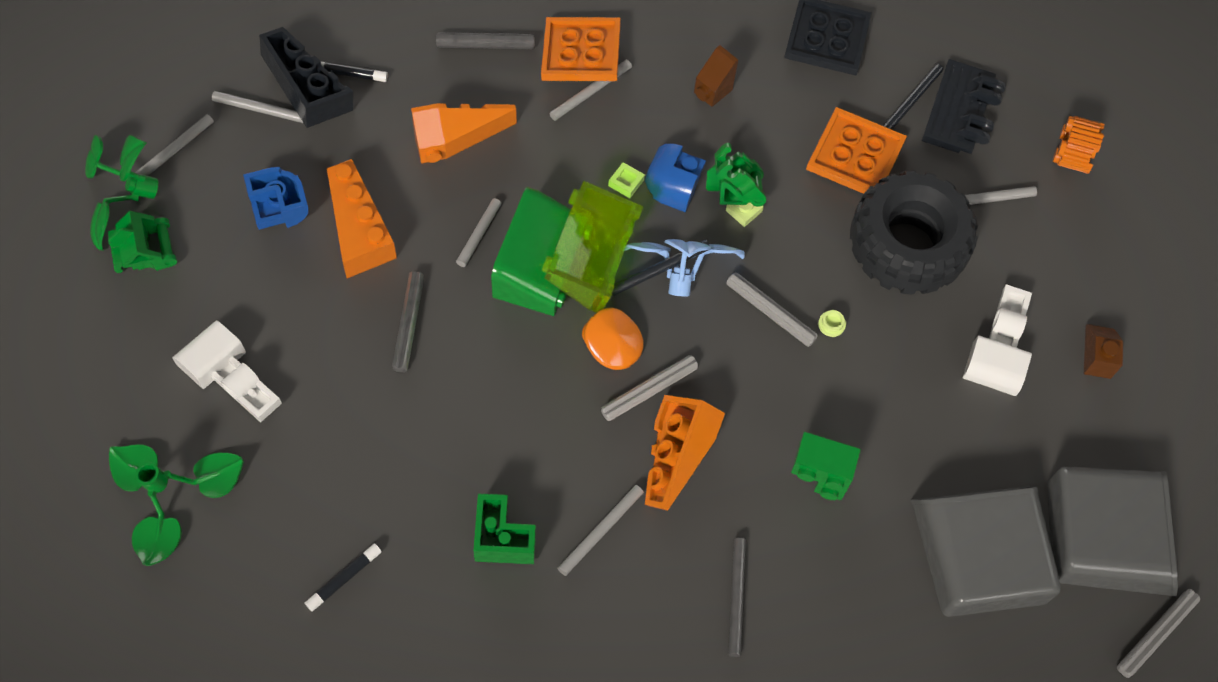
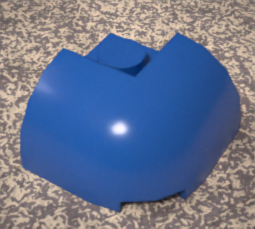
M664 144L658 148L649 166L645 183L648 190L652 193L653 199L664 205L686 212L695 193L696 185L705 168L706 160L682 152L683 146Z
M271 167L243 174L248 197L251 201L256 225L259 230L283 223L289 228L303 221L308 215V204L298 175L295 176L289 171L281 170L280 167Z

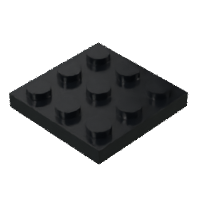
M799 0L784 58L856 76L872 12L822 0Z

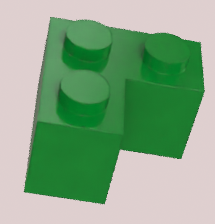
M804 432L799 442L791 473L804 481H817L814 492L819 493L823 498L842 500L853 481L861 449Z
M478 494L473 549L475 562L534 564L536 525L507 523L508 495Z

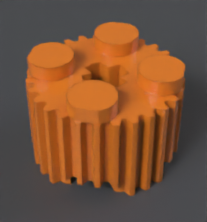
M1069 116L1066 124L1062 127L1059 137L1062 141L1059 148H1056L1052 162L1057 163L1058 166L1089 174L1093 167V164L1090 163L1091 158L1094 159L1096 153L1099 152L1104 134L1101 131L1104 129L1105 124L1077 116Z

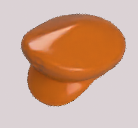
M604 308L599 310L582 329V338L596 361L606 368L613 370L626 369L633 365L642 354L643 337L640 329L627 314L619 309Z

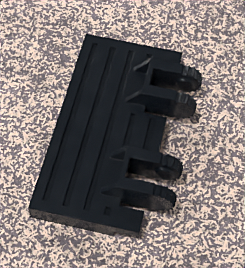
M948 59L921 141L956 153L963 151L972 154L975 143L988 144L991 136L987 132H992L994 122L983 116L987 104L994 106L1001 104L1003 97L1000 94L1005 92V83L995 79V73Z

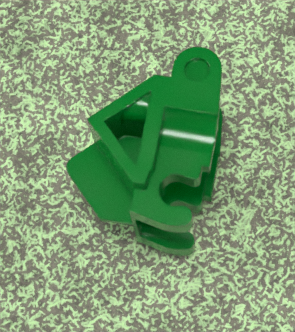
M725 143L715 153V165L707 170L706 190L719 191L720 205H747L751 203L756 207L763 206L766 203V194L762 188L763 169L744 152L742 154L736 152L733 156H727L726 154L731 152V144Z
M129 211L115 224V230L108 231V243L111 247L113 266L116 273L123 272L122 266L123 268L132 267L133 270H142L150 267L158 271L177 264V258L172 252L168 232L170 222L167 218L155 219L151 215ZM150 234H158L161 253L150 251L148 245Z

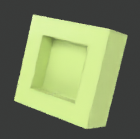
M623 162L609 179L608 186L631 198L644 181L645 174Z
M751 203L747 205H727L726 211L745 227L762 213L764 206L756 207Z

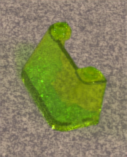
M583 181L579 190L574 188L568 201L572 205L554 254L552 257L547 256L541 271L546 273L544 278L589 311L597 313L604 308L611 297L616 272L627 242L633 233L634 223L640 218L644 206Z

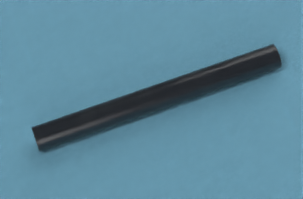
M936 64L885 122L884 127L891 130L894 129L943 72L944 69L940 64Z
M707 239L700 242L709 245ZM708 250L699 251V252L693 254V255L690 256V257L687 256L686 261H688V260H690V259H692V258H694V257H696V256H698V255H700V254H702V253H704V252H706V251H708ZM682 252L609 286L612 295L615 296L681 264Z

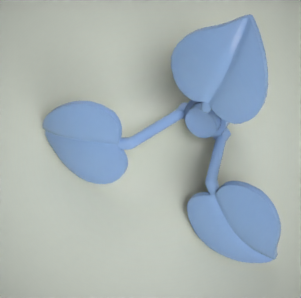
M665 240L664 243L682 252L680 267H674V271H672V268L667 270V278H670L668 294L690 296L691 281H695L697 270L706 254L735 253L741 259H744L745 252L738 248L721 244L707 245L696 241ZM651 242L630 243L622 247V252L628 249L656 252L664 256L665 259L670 257L668 251H671L669 247ZM708 250L698 256L690 273V268H686L687 256L690 257L699 251Z

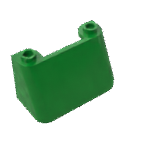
M526 187L493 266L491 275L493 298L554 316L557 308H562L565 302L566 292H563V283L577 246L582 244L583 240L588 241L592 226L588 225V219L541 191Z

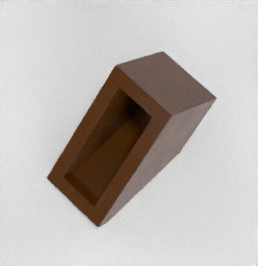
M721 45L716 47L697 75L694 88L696 96L711 107L733 90L738 59Z
M1087 324L1085 326L1084 374L1111 379L1123 366V340L1113 328Z

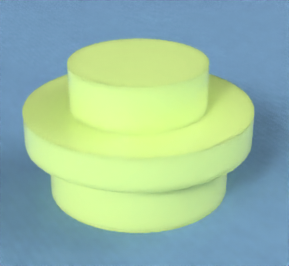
M830 310L820 316L818 326L820 331L826 336L836 337L844 332L846 321L840 312Z

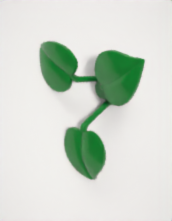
M94 135L91 149L86 158L85 174L87 178L92 179L98 167L119 175L121 181H126L125 189L130 191L131 194L104 198L102 203H97L91 219L90 235L93 244L98 250L104 251L102 240L109 218V204L126 200L138 201L139 196L154 199L158 190L157 178L136 174L131 171L138 155L147 144V142L133 135H129L125 140L120 156V170L100 162L103 142L98 135Z
M136 444L110 447L109 466L115 483L121 489L131 492L137 491L143 486L148 491V496L151 498L158 513V518L147 517L140 521L132 533L133 549L143 565L151 566L165 560L174 552L181 540L182 530L179 521L175 518L164 519V512L156 497L157 493L165 490L168 479L191 485L199 484V490L204 496L219 498L228 494L236 485L244 464L242 457L232 453L207 455L194 465L193 472L197 479H190L173 474L169 470L163 472L158 467L156 452L149 446Z

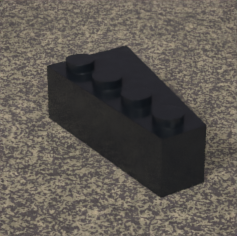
M284 27L259 35L262 58L299 114L306 128L353 111V90L348 86L342 85L339 82V78L332 71L328 72L316 56H311L306 52L305 46Z

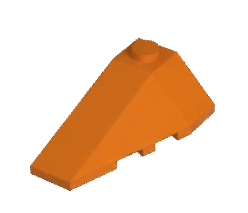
M437 103L411 108L415 140L421 163H435L439 160L447 159L517 124L516 106L510 104H485L481 108H470L469 104H461L459 108H447L446 104Z
M664 395L655 419L654 430L658 433L656 444L652 445L651 454L655 457L654 466L648 473L645 505L666 511L669 510L716 440L725 415L724 412L703 400Z

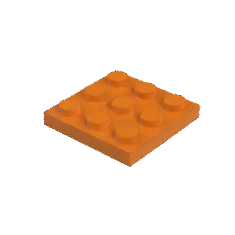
M546 17L541 68L542 81H617L620 18Z
M836 107L807 164L806 170L864 194L870 186L874 187L880 179L889 176L907 136Z

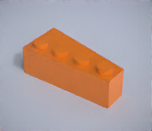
M352 159L327 168L346 277L350 278L396 259L394 242Z

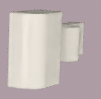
M1005 285L989 338L978 335L974 340L963 379L1013 396L1019 393L1032 353L1017 348L1019 338L1026 325V313L1032 295L1031 292Z
M217 320L172 357L176 365L202 389L216 381L260 423L282 404L280 398L267 388L246 364H241L237 361L246 351L241 341Z

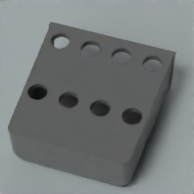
M1068 466L1058 469L1047 482L1050 543L1060 583L1177 597V564L1167 472Z
M1015 487L911 500L939 605L945 616L952 617L1046 605L1060 593L1061 584L1037 487Z

